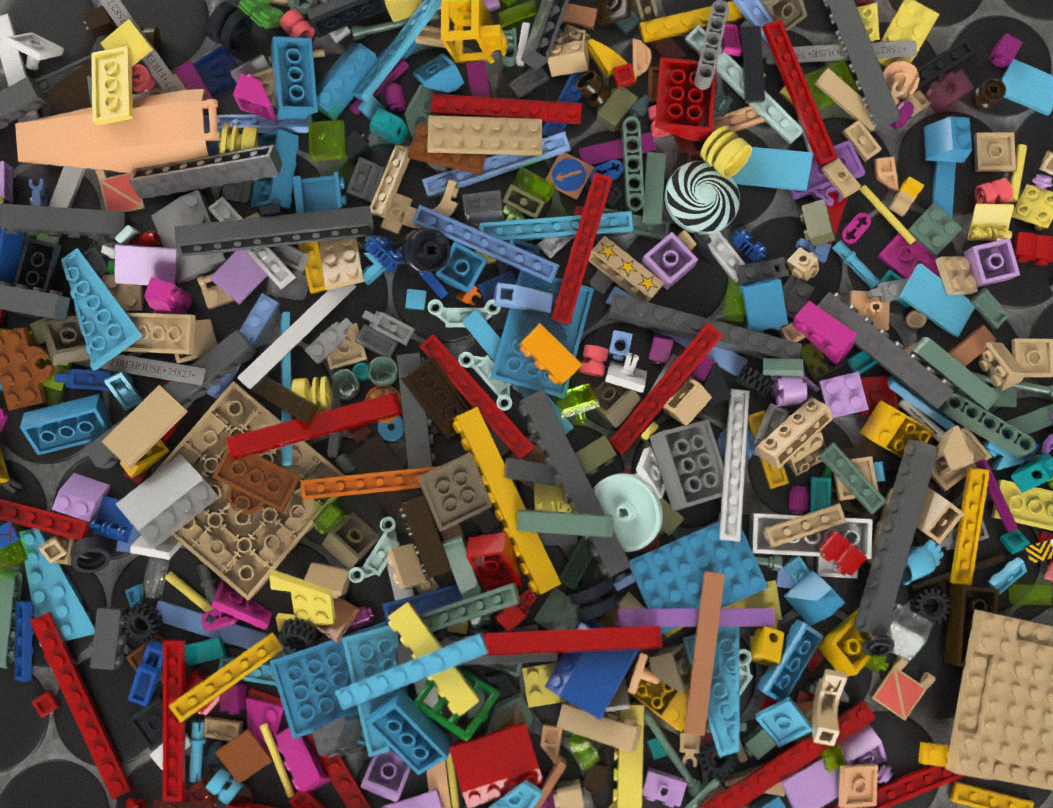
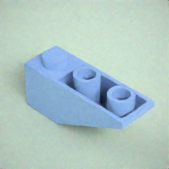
M497 283L493 306L551 313L553 294L518 285Z

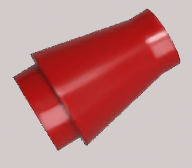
M148 230L130 241V245L157 247L161 244L159 234L155 230Z

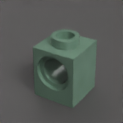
M760 725L742 739L745 744L743 749L750 757L754 755L758 760L776 745Z

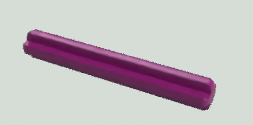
M401 59L396 63L373 93L375 98L384 91L387 84L393 83L409 68L405 60ZM360 99L350 106V110L355 115L361 113L358 107L363 101Z
M978 460L975 463L977 468L990 470L987 489L1008 532L1016 530L1018 526L987 460Z

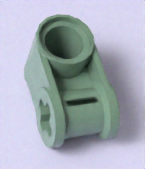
M516 28L503 31L508 40L506 54H513L510 57L503 56L500 51L501 61L507 67L516 64Z

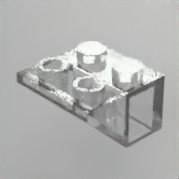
M500 190L462 195L466 225L480 230V223L504 221Z
M900 604L894 605L886 635L893 638L895 642V648L891 652L907 661H911L928 640L933 623Z

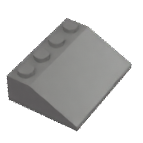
M199 190L179 197L152 215L163 248L176 249V282L178 285L219 269L229 259L227 252L179 257L174 226L215 222L212 213L208 210L209 205L206 197Z
M709 419L661 431L650 436L673 511L722 497L724 465Z
M180 453L117 502L116 505L148 544L155 549L219 497Z

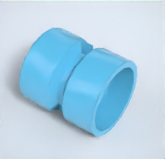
M222 767L205 788L213 795L218 794V799L227 806L244 784L242 782L239 784L235 778H231L232 774ZM226 784L230 786L227 791L223 789Z

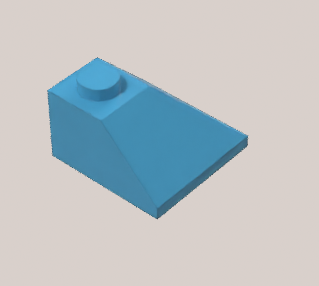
M444 53L412 72L413 76L424 87L447 93L458 90L464 84L455 63Z
M813 570L784 595L785 599L809 626L830 617L845 603Z

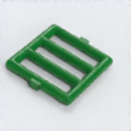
M456 665L462 675L473 683L472 688L476 694L480 688L490 694L466 730L456 725V722L461 717L457 713L452 714L449 720L439 713L448 701L445 696L443 698L440 697L433 708L423 702L435 686L434 680L430 681L428 678L425 680L426 685L413 702L429 717L464 741H468L481 721L484 722L488 717L487 712L500 693L461 665Z

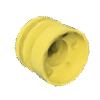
M224 123L220 133L221 140H219L220 154L258 147L257 127L244 126L242 134H239L238 124H234L231 132L230 123Z
M723 126L708 137L701 149L700 156L710 166H714V169L724 178H729L745 166L752 154V147L744 139L738 138L737 133L733 132L730 127Z
M327 376L321 377V381H319L318 377H314L312 386H310L307 378L293 379L292 391L319 406L315 414L332 410L333 392Z

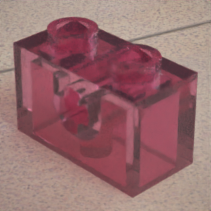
M962 69L957 73L952 71L943 78L944 81L941 83L936 81L928 87L929 91L924 96L930 102V106L936 114L974 89Z

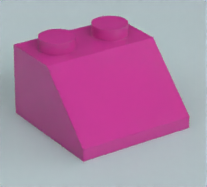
M240 74L233 93L239 109L276 122V114L260 80L251 74Z

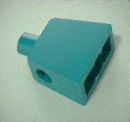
M378 108L370 122V132L393 144L403 145L410 132L401 118L381 108Z
M1050 453L1036 456L1028 463L1024 461L1011 475L1012 480L1021 493L1053 478V458Z

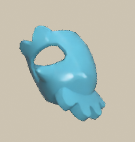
M929 540L924 546L910 547L902 575L904 585L924 577L940 565L939 560L944 555L940 544ZM907 566H909L911 570L912 577L907 572Z

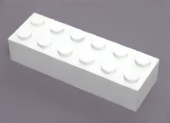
M749 513V546L753 553L820 556L821 552L818 550L820 545L832 531H837L865 554L867 559L872 557V519L845 518L847 523L771 548L764 528L800 516Z

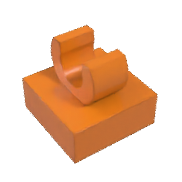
M474 285L470 293L460 290L455 298L460 302L475 306V303L472 302V297L475 295L480 298L481 294L476 292L478 288Z

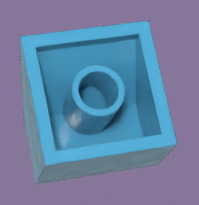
M948 117L923 128L926 161L963 163L972 151L969 118Z
M454 241L450 248L451 252L448 262L436 272L437 279L453 288L470 293L488 259Z

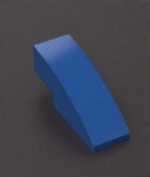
M154 639L147 645L128 700L144 707L149 704L163 672L162 642Z

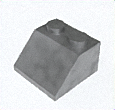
M359 715L344 716L312 732L319 756L327 755L329 758L351 752L350 748L358 744L362 733V725Z

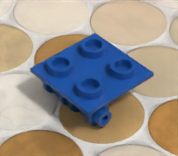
M745 228L744 230H736V233L730 238L733 241L732 244L739 249L747 242L740 251L749 244L751 247L746 251L745 255L754 248L747 257L753 262H761L763 257L768 254L765 251L767 248L760 241L756 243L751 239L753 235Z
M369 236L372 241L368 240L364 244L366 250L375 259L381 255L378 262L387 271L393 272L396 269L395 264H405L400 249L397 250L393 246L392 240L387 236Z
M103 496L98 517L89 522V527L93 530L94 534L128 543L133 525L116 505L120 500Z

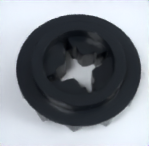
M872 635L871 638H866L865 642L862 643L863 652L875 657L884 656L895 648L894 639L890 638L889 635Z

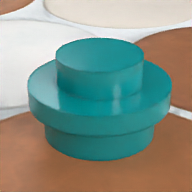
M358 362L354 365L352 372L359 381H365L369 379L370 366L365 362Z

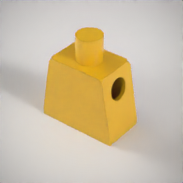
M774 619V626L756 629L750 650L752 655L751 662L764 666L780 663L784 632L776 630L777 619Z

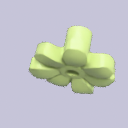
M508 204L504 206L503 212L508 215L506 221L525 220L524 212Z

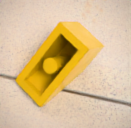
M160 439L131 468H128L122 461L120 464L128 475L133 478L150 469L169 453V449Z

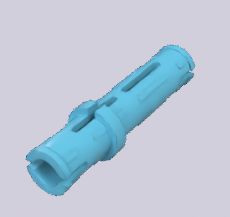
M839 240L832 247L843 259L842 262L844 264L847 263L870 289L880 282L863 262L858 259L856 253L852 252L842 240Z
M196 719L192 720V735L189 738V743L191 744L190 782H196V779L197 782L202 780L203 744L205 743V720L198 719V722H196Z

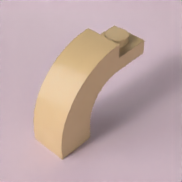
M448 181L443 199L436 208L432 209L433 211L447 217H451L454 214L458 203L453 202L452 198H456L459 191L457 182ZM408 206L402 224L412 228L426 229L412 223L417 209Z
M826 669L823 678H819L812 710L813 742L834 746L840 732L837 719L838 703L847 680V675L844 672Z

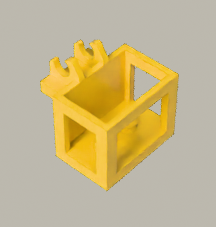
M441 0V41L455 63L484 60L492 64L495 62L492 58V53L495 50H500L503 56L506 55L508 40L500 25H492V16L483 0ZM450 18L454 23L453 32H449ZM471 26V30L463 31V27ZM476 39L482 52L463 54V40Z

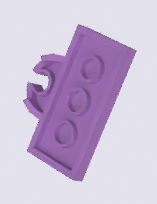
M851 140L833 146L837 157L855 179L864 176L865 170ZM814 155L807 191L789 190L793 201L812 195L816 201L824 199L826 205L832 206L834 200L828 195L829 192L837 194V201L839 203L844 198L822 172V167L827 164L818 166Z

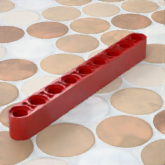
M389 394L317 413L314 415L311 424L295 419L231 436L226 439L231 459H239L401 414L402 409L397 394Z
M661 626L483 634L489 650L487 654H484L485 656L655 649L663 647Z

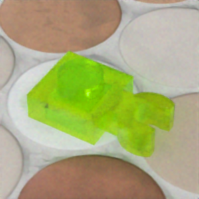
M810 343L801 348L800 354L806 366H812L814 376H819L817 368H821L822 372L828 371L827 366L820 362L825 357L814 344Z

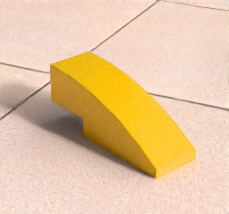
M593 39L588 40V51L606 78L613 75V67L628 64L612 49Z

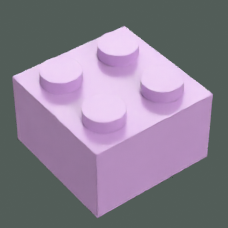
M671 232L644 255L641 264L664 282L663 287L668 290L695 267L698 259Z
M1010 238L974 246L964 252V256H966L970 263V270L976 280L977 287L1010 280L1020 275Z
M859 372L818 382L823 403L829 406L832 418L868 410Z

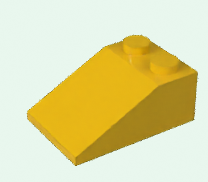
M859 608L829 632L817 647L836 671L844 672L847 676L857 675L871 658V656L863 652L862 643L865 642L866 638H871L872 634L853 628Z

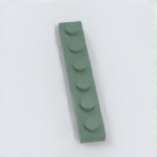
M512 583L421 614L420 617L433 633L520 604L521 602L516 584Z

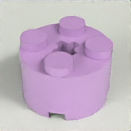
M805 374L803 376L771 375L773 386L770 392L772 397H776V405L778 407L806 402L807 383H803L802 380Z

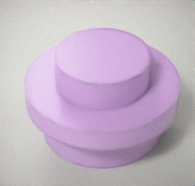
M1037 174L1032 182L1035 183L1037 188L1047 189V187H1052L1053 183L1051 181L1053 178Z
M882 764L878 769L877 782L882 783L884 781L887 783L893 774L890 772L892 767Z

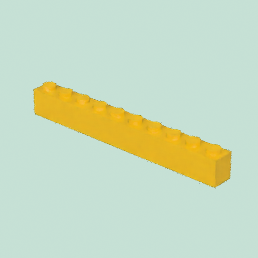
M478 407L453 418V427L457 433H460L462 438L461 444L464 450H468L474 457L490 502L495 507V516L504 526L503 532H506L512 543L515 557H518L521 562L519 564L520 569L529 579L528 586L533 593L535 592V594H543L560 585L561 582L537 532L516 530L517 510H526L512 479L504 478L505 464Z

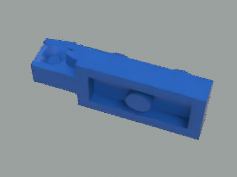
M71 369L67 370L66 374L55 373L54 381L65 383V387L71 389L111 391L105 384L104 379L112 376L113 372Z

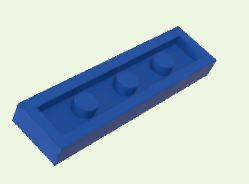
M571 73L557 102H579L582 94L576 88V83L585 73ZM546 122L542 129V137L546 138L563 132L567 123Z
M453 585L382 605L388 624L390 621L388 616L407 602H410L417 613L421 615L462 601L463 599L458 585Z
M25 600L16 601L14 679L21 682L31 681V675L33 674V665L31 663L34 652L32 645L34 629L30 620H32L34 615V606L31 601Z

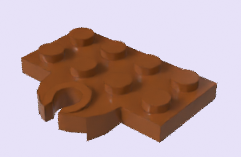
M417 124L408 152V158L482 175L488 154L428 153V125Z
M27 327L0 333V381L8 411L47 402L42 383L49 381L55 375V366L47 365L45 368L41 366L42 358L50 359L48 349L43 346H32Z
M228 447L212 476L229 485L227 501L234 510L239 508V501L242 498L247 499L248 506L242 510L241 514L256 513L265 504L284 512L301 476L257 454L239 459H231Z

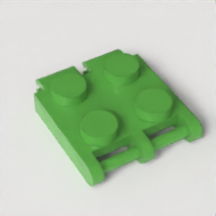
M240 0L238 5L245 14L251 15L250 18L260 27L263 26L265 29L280 27L279 22L284 14L276 7H272L270 0Z

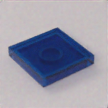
M222 45L192 63L213 96L236 82L230 71L236 69L238 65L229 51L223 48Z

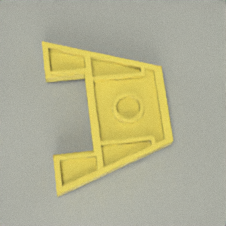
M271 569L269 574L271 589L290 591L294 615L278 613L276 617L278 632L282 630L285 621L291 618L293 621L294 618H297L298 621L302 619L305 623L310 622V626L334 624L336 618L332 590Z

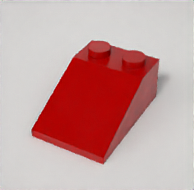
M506 532L468 538L466 558L486 592L512 583L516 584L517 588L523 587L514 549Z

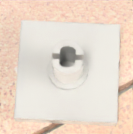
M32 32L10 36L6 40V45L28 55L26 67L32 70L39 68V60L63 55V47Z
M627 353L624 364L610 360L605 381L643 393L647 371L635 368L639 356L634 354L631 362L633 353Z
M648 447L642 452L636 468L637 473L632 475L641 478L649 484L659 499H661L665 491V485L655 453L651 447Z
M141 535L131 545L130 553L169 560L182 544L171 535L154 549Z

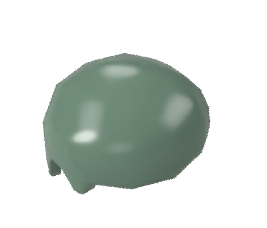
M379 356L370 362L369 378L374 385L381 387L389 386L397 379V365L391 357Z
M348 369L339 370L334 373L331 388L335 397L342 401L353 399L360 390V382L357 376Z

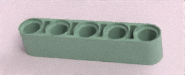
M630 116L622 124L621 135L625 206L628 211L635 213L644 205L641 127L638 118ZM626 124H634L635 130L629 131L626 128ZM627 143H635L636 149L630 150L627 147ZM629 161H634V162H636V163H637V168H636V169H631V168H629L628 162H629ZM636 180L638 188H631L629 181ZM633 198L637 199L639 207H632L630 200Z
M922 337L910 352L921 360L920 363L925 367L929 366L936 372L935 375L940 379L944 378L952 384L951 388L958 394L986 411L999 398V395L931 339Z
M952 393L940 406V410L944 415L1014 457L1023 458L1036 447L1032 437L959 394Z
M517 510L516 530L612 537L613 516Z
M459 535L442 541L462 599L465 600L483 594L476 573L466 558L467 548L462 536ZM491 614L471 620L474 629L493 622Z
M0 571V668H10L14 661L16 601H20L21 572Z

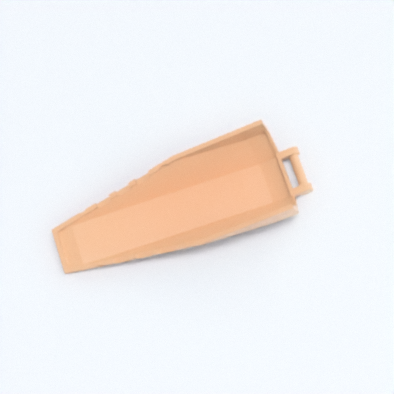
M205 89L182 90L133 98V119L96 125L92 122V107L16 123L18 161L132 174L134 169L206 157L209 156L206 141L221 140L220 133L218 132L216 111L218 100L209 99ZM203 109L209 110V133H205Z

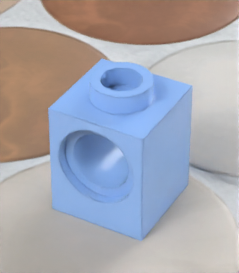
M614 330L608 355H611L614 360L623 361V358L626 359L633 334ZM622 342L625 345V349L618 351L615 348V343Z

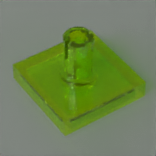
M344 121L308 122L310 161L346 160Z
M589 383L567 390L565 399L553 396L562 419L574 415L578 424L587 421L586 411L599 407L598 400Z

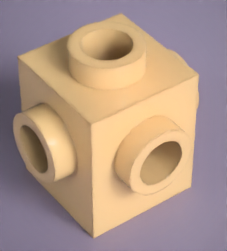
M801 247L787 260L791 273L796 278H802L806 282L810 277H814L819 270L817 256L812 252L808 253Z

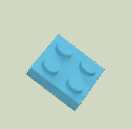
M789 696L756 713V720L778 747L812 731L811 723Z

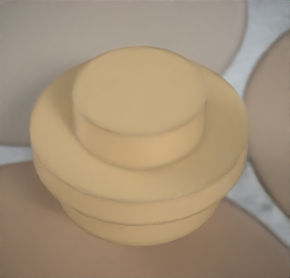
M912 310L908 313L906 322L909 327L919 329L925 325L926 316L917 310Z

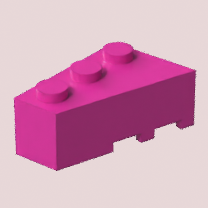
M150 278L144 296L149 307L155 310L153 314L185 315L186 310L191 306L192 295L174 284Z
M811 301L806 303L793 321L795 329L802 333L836 366L850 352L857 333Z
M290 728L275 736L277 749L284 755L285 767L288 771H291L293 776L292 782L297 790L314 792L331 782L305 736L293 739Z

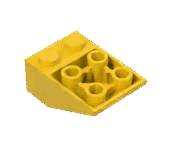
M880 400L860 433L902 458L907 439L927 443L934 431Z
M640 679L636 694H630L674 729L681 732L684 730L689 688L685 692H679L659 680L658 684Z

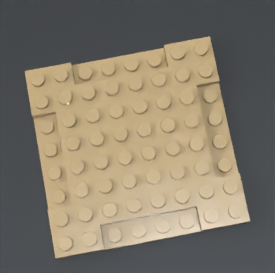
M233 381L153 474L181 453L215 491L219 498L172 536L249 601L254 598L270 579L271 569L277 570V567L320 516L339 497L302 500L300 480L347 475L306 441L292 444V463L290 466L282 465V447L261 452L257 455L301 476L284 512L265 504L256 513L241 514L242 510L248 506L246 498H242L239 501V508L234 510L227 501L229 485L212 477L227 449L226 439L234 435L280 424L282 421L242 386Z
M975 610L946 769L956 774L1053 790V627Z

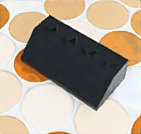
M328 0L321 5H313L306 11L318 38L384 12L387 8L384 0Z
M26 237L13 287L20 284L29 286V290L37 287L45 289V293H49L61 245ZM12 312L15 314L27 316L38 320L42 319V317Z

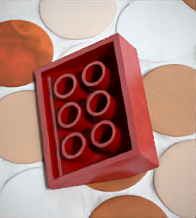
M661 57L655 128L687 140L706 142L713 130L717 65L711 86L708 89L701 90L694 83L699 61Z
M525 722L449 746L461 791L468 808L500 799L525 780L536 787L544 784L542 770Z

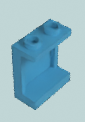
M334 172L332 176L302 179L301 176L293 177L296 214L345 209L344 207H347L346 195H343L342 190L345 188L344 177H341L338 172Z
M771 278L738 286L739 293L743 295L748 324L746 329L764 333L766 329L779 330L783 328V325H788L781 279Z

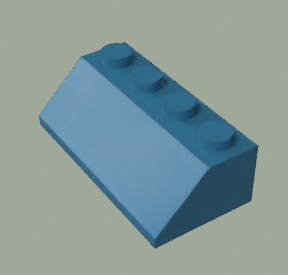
M273 37L271 57L277 119H298L318 112L312 39Z
M351 43L316 86L317 107L320 112L333 121L337 119L353 99L354 91L377 63L378 59L374 52L361 43Z
M281 129L259 135L258 147L274 145L283 165L279 175L272 178L266 177L254 180L250 208L260 210L259 207L279 204L283 210L290 209L292 204L293 177L297 165L296 154L299 148L298 135Z
M99 394L25 412L20 425V429L37 455L93 442L111 428L107 407Z
M796 620L783 641L780 663L769 665L765 674L761 676L757 688L777 701L787 698L824 636L806 623Z
M401 688L387 696L366 720V723L418 775L447 759L449 756L451 740L418 708Z

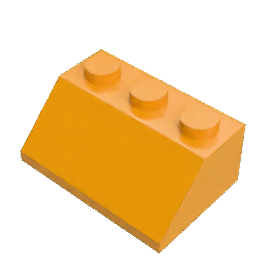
M540 323L519 344L521 347L520 351L526 357L530 356L535 361L534 365L542 371L544 369L549 374L547 377L554 384H563L582 366Z

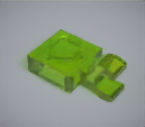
M885 655L871 656L864 667L877 674L879 669L885 671L889 664L884 662L887 658Z

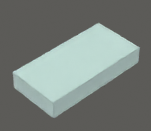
M127 225L115 237V240L120 244L130 245V241L137 238L141 233L136 228Z

